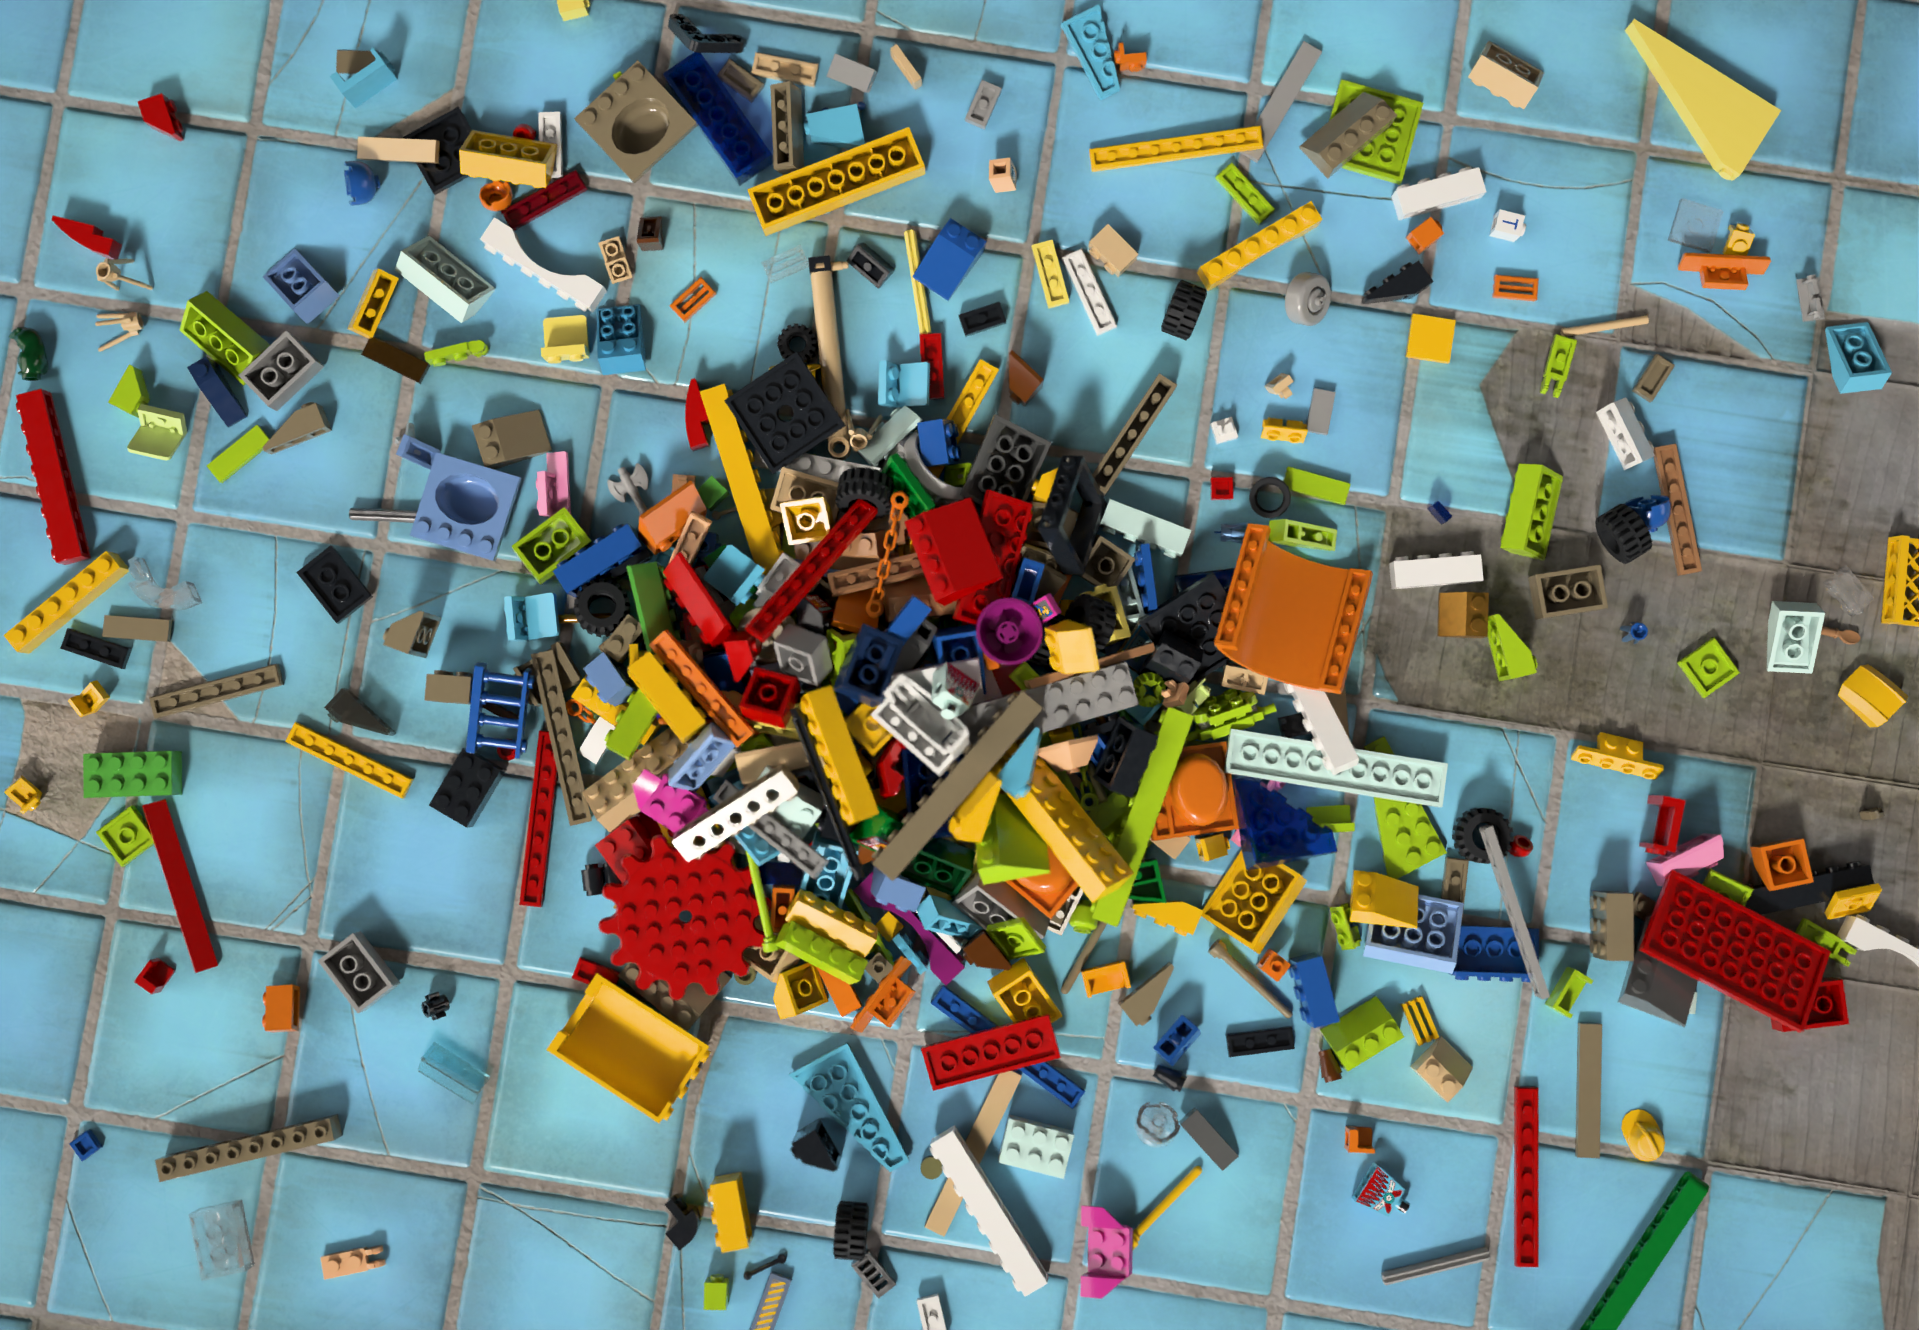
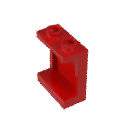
M1648 795L1647 804L1660 807L1653 842H1640L1639 847L1646 848L1645 852L1667 856V852L1675 853L1686 800L1664 795Z

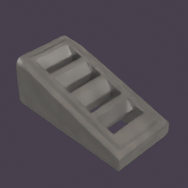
M870 1249L866 1250L862 1261H852L851 1266L878 1299L896 1285L895 1281ZM869 1260L871 1264L863 1269L861 1266ZM875 1266L877 1270L868 1276L866 1273ZM880 1273L882 1277L873 1283L872 1279ZM886 1279L888 1283L879 1290L877 1286Z

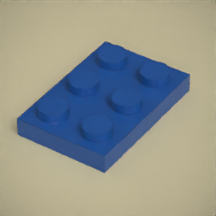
M1149 543L1141 544L1136 553H1134L1135 566H1139V573L1136 575L1138 588L1142 587L1140 599L1145 614L1158 609Z

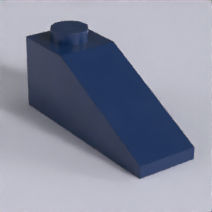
M205 356L187 367L197 386L227 427H231L247 417L214 360Z

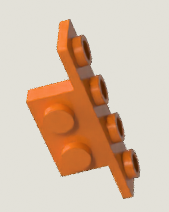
M1684 253L1678 264V270L1698 271L1702 288L1746 290L1749 285L1747 274L1763 275L1771 259L1770 257Z
M902 955L894 961L893 969L879 982V987L875 993L868 997L863 1010L856 1014L850 1026L853 1030L862 1033L874 1016L885 1026L891 1028L914 996L916 991L901 980L912 964L905 956Z

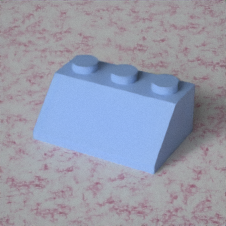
M710 722L702 729L700 735L688 745L687 750L674 761L673 766L668 770V784L671 787L696 792L733 750L735 744L716 723Z

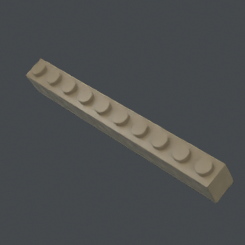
M1015 691L1006 701L1009 703L1004 711L1000 708L991 718L994 720L993 724L989 728L985 725L977 734V737L980 739L974 745L970 743L964 749L962 754L965 756L960 762L955 760L947 769L949 774L946 778L940 777L932 786L934 789L933 793L929 797L926 794L917 803L920 808L914 814L910 811L902 821L905 825L899 831L895 829L887 838L890 842L886 847L882 848L880 846L872 855L874 858L872 864L889 879L895 880L1041 712L1043 708L1024 691H1020L1019 694Z

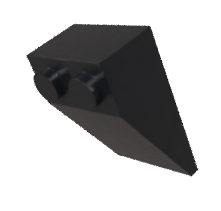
M1165 630L1154 646V652L1148 655L1137 674L1141 675L1151 672L1163 678L1164 683L1165 681L1174 680L1176 684L1182 682L1187 684L1202 664L1204 650Z

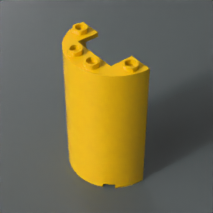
M597 973L584 993L586 994L564 1028L558 1031L547 1051L656 1122L660 1123L663 1119L667 1121L674 1111L672 1105L678 1097L682 1099L689 1088L686 1084L690 1078L695 1080L701 1069L698 1065L700 1062L705 1063L711 1054V1051L708 1050L709 1046Z

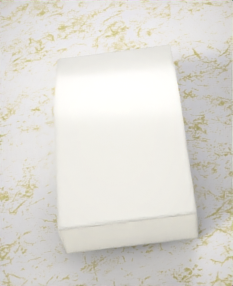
M600 716L578 753L597 764L607 750L604 739L609 730H614L616 726Z

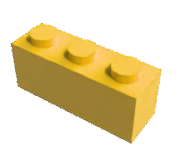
M379 268L373 270L347 329L365 338H373L399 278Z

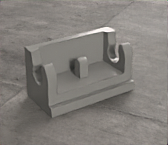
M838 54L834 55L827 73L828 78L865 93L870 92L877 76L875 69Z

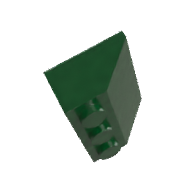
M933 835L899 875L955 897L973 871L976 852Z

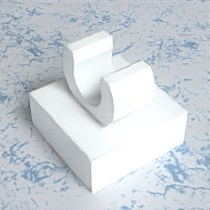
M1232 417L1210 424L1216 445L1238 438Z

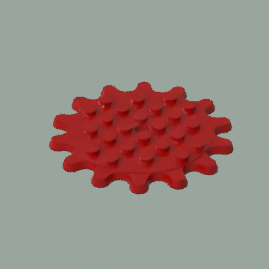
M655 835L651 839V856L647 859H639L631 853L623 855L621 865L627 872V880L622 884L607 883L602 889L603 896L615 903L616 911L612 916L600 920L599 930L604 934H615L620 939V946L612 952L610 960L615 966H622L629 962L635 963L639 967L636 986L641 990L649 989L656 980H664L669 986V996L673 1000H681L685 996L687 986L691 983L700 984L705 993L710 996L716 995L720 991V974L724 971H731L739 977L747 975L750 967L744 960V950L749 946L763 947L764 932L758 930L754 924L755 918L760 913L756 896L750 890L753 883L750 868L747 866L740 869L732 864V857L736 850L735 845L730 841H724L716 850H707L701 858H694L687 862L677 848L670 846L665 836ZM765 897L769 912L772 903L769 898ZM684 910H688L692 914V918L687 922L679 918V914Z

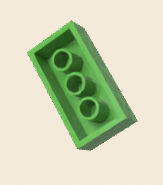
M182 751L83 754L84 798L182 795Z

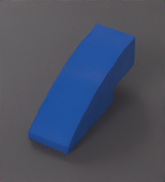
M1023 558L1010 598L1024 601L1028 605L1034 603L1045 564Z

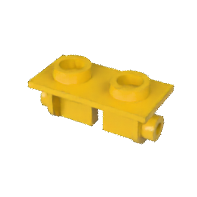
M1268 417L1263 419L1261 438L1271 441L1281 440L1291 443H1304L1308 432L1307 424H1304L1303 421L1287 420L1286 426H1283V419Z

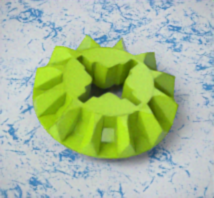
M1151 672L1143 673L1133 682L1140 706L1154 708V706L1162 702L1164 697L1161 692L1166 690L1167 686L1159 675ZM1143 684H1145L1146 686L1148 685L1149 687H1152L1154 685V688L1152 690L1155 696H1152L1150 694H1147L1145 696L1146 689Z

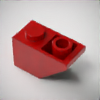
M161 93L137 101L146 124L177 141L183 140L181 134L183 127L181 122L176 119L174 112H177V109L172 99H168Z

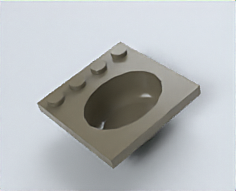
M638 60L574 118L634 184L698 126L697 122Z

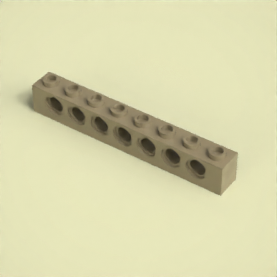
M338 1114L165 1155L155 1160L159 1182L334 1141L342 1136Z

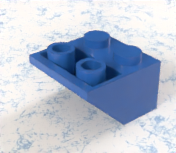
M938 419L917 423L922 462L926 467L960 464L959 459H961L962 454L956 437L959 436L957 424H954L953 420Z

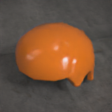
M493 181L492 183L485 184L480 189L479 199L486 209L490 211H503L511 204L513 194L507 181L505 183Z

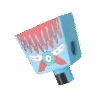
M1375 1162L1372 1163L1351 1197L1356 1203L1386 1216H1390L1394 1209L1401 1214H1405L1410 1206L1409 1202L1401 1198L1405 1189Z

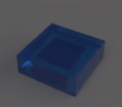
M1439 501L1434 502L1427 508L1441 525L1452 518V515Z

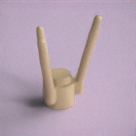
M105 258L104 262H100L96 267L97 280L106 283L116 291L119 290V287L113 281L118 279L142 288L153 289L151 285L122 276L120 269L114 265L133 263L134 259L112 260Z
M138 312L97 314V318L120 319L98 321L95 323L96 326L121 323L123 330L129 331L123 336L98 348V351L102 352L132 336L139 335V330L144 328L141 315Z
M846 409L849 434L851 435L850 444L854 451L864 449L867 446L868 440L872 439L874 431L883 418L882 415L878 416L869 432H866L862 428L855 429L853 427L850 410Z

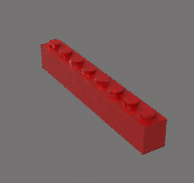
M44 389L16 395V409L21 415V430L27 440L26 451L31 457V471L34 477H36L37 482L36 492L42 502L41 513L47 523L46 534L52 544L51 555L56 563L63 565L91 559L52 394Z

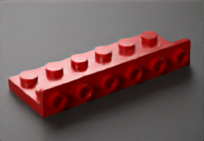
M986 490L979 517L1004 578L958 599L953 619L976 626L980 614L989 604L999 599L1011 597V587L1016 581V567L1022 558L1020 553L1022 544L1025 543L1027 538V525L1033 515L1031 510L1033 504L992 490Z

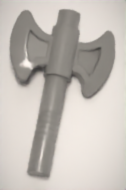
M637 463L632 475H630L625 467L617 470L621 482L608 480L607 484L610 493L620 502H626V494L628 493L640 515H642L648 509L637 487L640 486L647 490L649 482L645 469Z

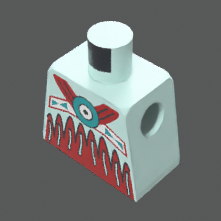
M946 662L933 672L931 700L942 708L941 715L944 718L952 719L958 717L971 706L980 684Z

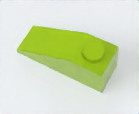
M1289 519L1269 520L1271 531L1268 541L1271 543L1335 551L1337 529Z

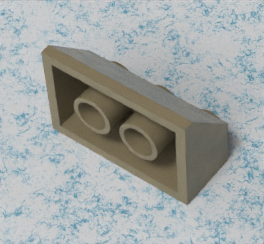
M418 611L398 620L385 630L383 645L410 655L426 658L442 618Z

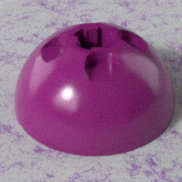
M1003 598L992 602L982 611L976 625V637L981 650L991 660L1000 664L1014 665L1028 660L1038 650L1042 640V624L1038 614L1030 605L1018 599Z

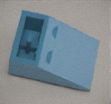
M640 304L597 309V357L603 375L646 370Z

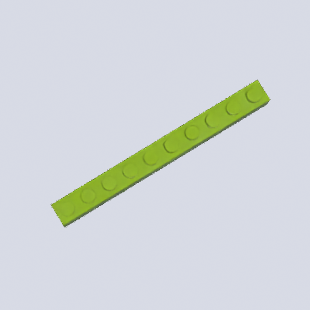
M1168 707L1167 711L1163 710L1158 722L1162 724L1159 732L1155 731L1154 733L1159 736L1157 746L1151 753L1145 773L1141 776L1137 795L1134 794L1129 801L1128 807H1131L1129 816H1124L1121 823V828H1124L1122 836L1116 837L1113 846L1134 874L1121 888L1092 903L1090 912H1093L1092 918L1115 927L1119 926L1193 722V715Z

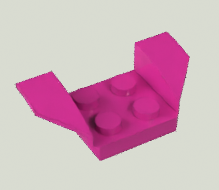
M644 769L633 784L639 810L641 809V812L674 833L709 811L706 808L707 802L705 798L698 793L671 787L668 784L667 773L657 777L647 769Z
M1081 1205V1226L1088 1227V1272L1081 1275L1080 1296L1102 1299L1132 1274L1133 1228L1122 1225L1103 1207Z

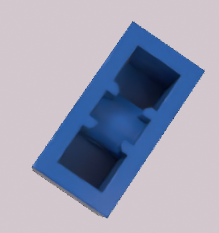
M1181 1015L1153 1049L1173 1067L1201 1035V1032L1184 1015Z

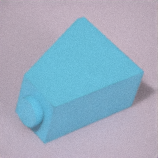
M857 104L806 114L807 122H804L806 135H811L812 142L847 150L865 144Z

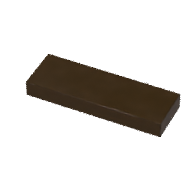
M375 337L369 338L361 353L362 356L419 384L422 383L430 367V364Z

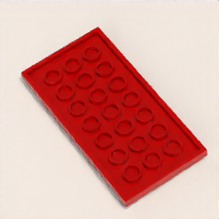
M1673 869L1665 878L1639 948L1640 951L1797 1032H1804L1831 953L1828 949Z

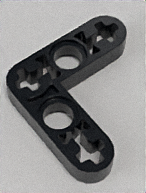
M680 14L670 15L668 28L693 52L742 53L744 51L746 40L739 35L702 34L687 17Z

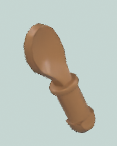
M1822 626L1821 635L1830 636L1834 639L1839 637L1843 643L1856 644L1861 639L1860 635L1855 631H1839L1838 628Z

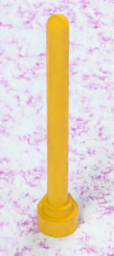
M1195 1166L1133 1230V1250L1139 1245V1237L1202 1173L1200 1166Z

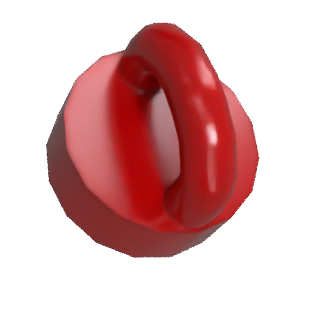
M519 124L513 131V137L535 140L537 132L527 124Z
M1515 835L1513 842H1510L1512 847L1508 852L1515 857H1525L1533 850V844L1527 837Z

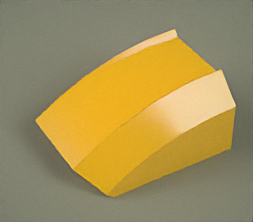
M1868 664L1860 665L1845 680L1838 693V696L1869 727H1879L1887 722L1908 699V695L1897 685Z

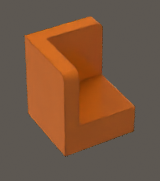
M1345 1126L1344 1148L1348 1152L1375 1154V1148L1372 1146V1128Z

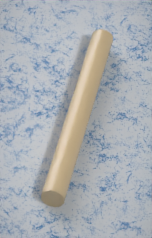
M1645 315L1561 329V335L1567 337L1648 324L1649 318Z

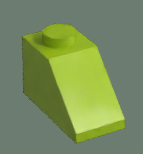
M129 364L108 403L139 418L137 409L141 404L148 405L150 397L142 371Z

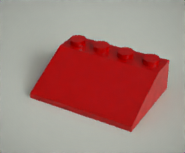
M971 497L925 511L904 522L935 602L946 606L1004 578Z

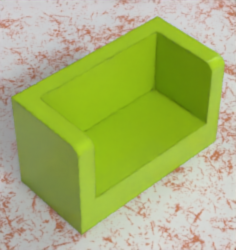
M1566 967L1545 1005L1571 1019L1573 1014L1569 1012L1585 984H1592L1594 980L1576 969Z

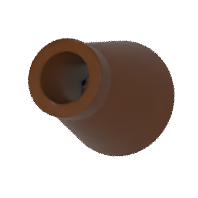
M1327 1049L1318 1052L1320 1056L1321 1078H1324L1325 1083L1342 1079L1341 1073L1343 1071L1332 1050Z

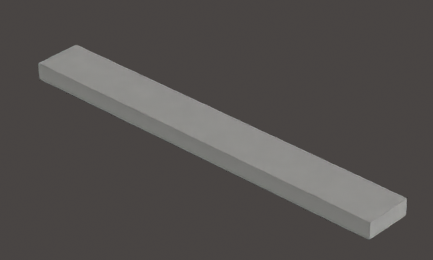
M1490 825L1482 826L1479 830L1534 994L1541 999L1549 998L1550 995L1494 828Z

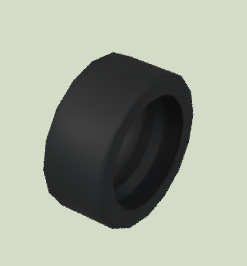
M1275 477L1260 479L1253 485L1250 491L1249 502L1251 508L1263 518H1275L1287 511L1291 503L1289 487L1284 481ZM1266 485L1279 487L1283 494L1282 504L1272 511L1263 509L1257 500L1259 490Z

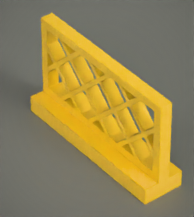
M1904 535L1888 537L1881 623L1919 627V610L1916 611L1911 604L1916 598L1919 599V590L1913 583L1919 577V566L1915 562V559L1919 557V539ZM1909 543L1913 544L1918 550L1913 556L1909 553ZM1908 565H1911L1916 571L1911 578L1907 575ZM1907 586H1909L1914 593V595L1909 599H1907V597L1905 596V589ZM1907 607L1913 616L1908 620H1903L1904 609Z

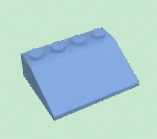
M1418 894L1417 928L1368 924L1363 956L1452 974L1457 960L1464 903Z

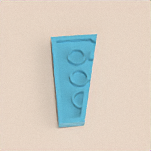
M1100 4L1062 22L1061 27L1101 101L1119 92L1120 86L1106 36Z

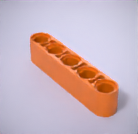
M816 967L842 1017L862 1007L852 984L850 985Z

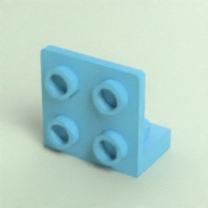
M887 360L879 361L878 405L892 409L903 408L904 406H928L930 363L895 364Z

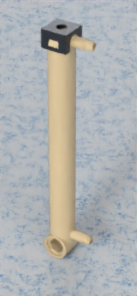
M830 255L809 257L822 390L846 425L827 438L828 450L833 459L843 461L849 457L851 452V435L848 432L832 271L847 269L849 265L848 262H831ZM837 444L845 446L844 452L840 454L835 453L833 450Z

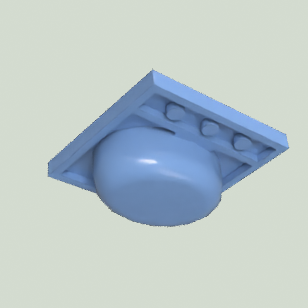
M436 452L410 536L496 562L522 478Z

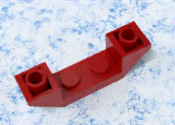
M894 736L875 763L880 795L883 798L895 796L902 787L900 783L904 779L902 775L891 768L898 762L900 751L906 748Z

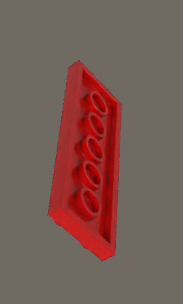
M1049 1013L921 1047L933 1091L1061 1058Z

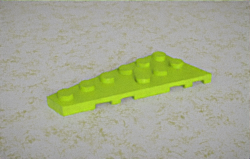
M1385 736L1364 746V750L1394 755ZM1373 797L1386 876L1398 879L1447 853L1421 804Z

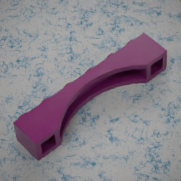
M872 872L853 891L868 907L891 911L913 926L926 946L931 971L947 986L965 968L963 964L965 959L959 953H953L940 936L937 937L932 931L924 929L921 920L916 916L917 912L910 910L903 912L895 908L894 904L888 903V905H883L877 902L875 896L871 893Z

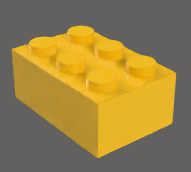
M736 1172L715 1176L710 1184V1188H707L709 1202L713 1201L714 1210L711 1211L713 1224H717L718 1233H715L717 1247L721 1246L722 1253L748 1248L753 1235L742 1173Z

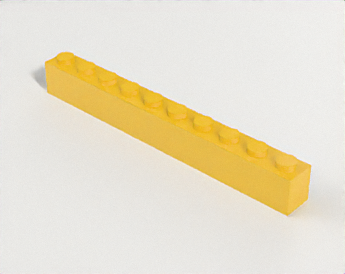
M724 383L700 391L753 561L765 569L762 574L766 576L784 551H779L777 545L781 541L777 529L773 530L771 523L774 522L771 510H766L764 503L768 502L764 489L760 490L758 486L761 478L758 470H753L751 464L755 460L751 449L747 450L745 442H748L747 435L743 429H740L737 419L724 401L733 395L732 389L728 390Z

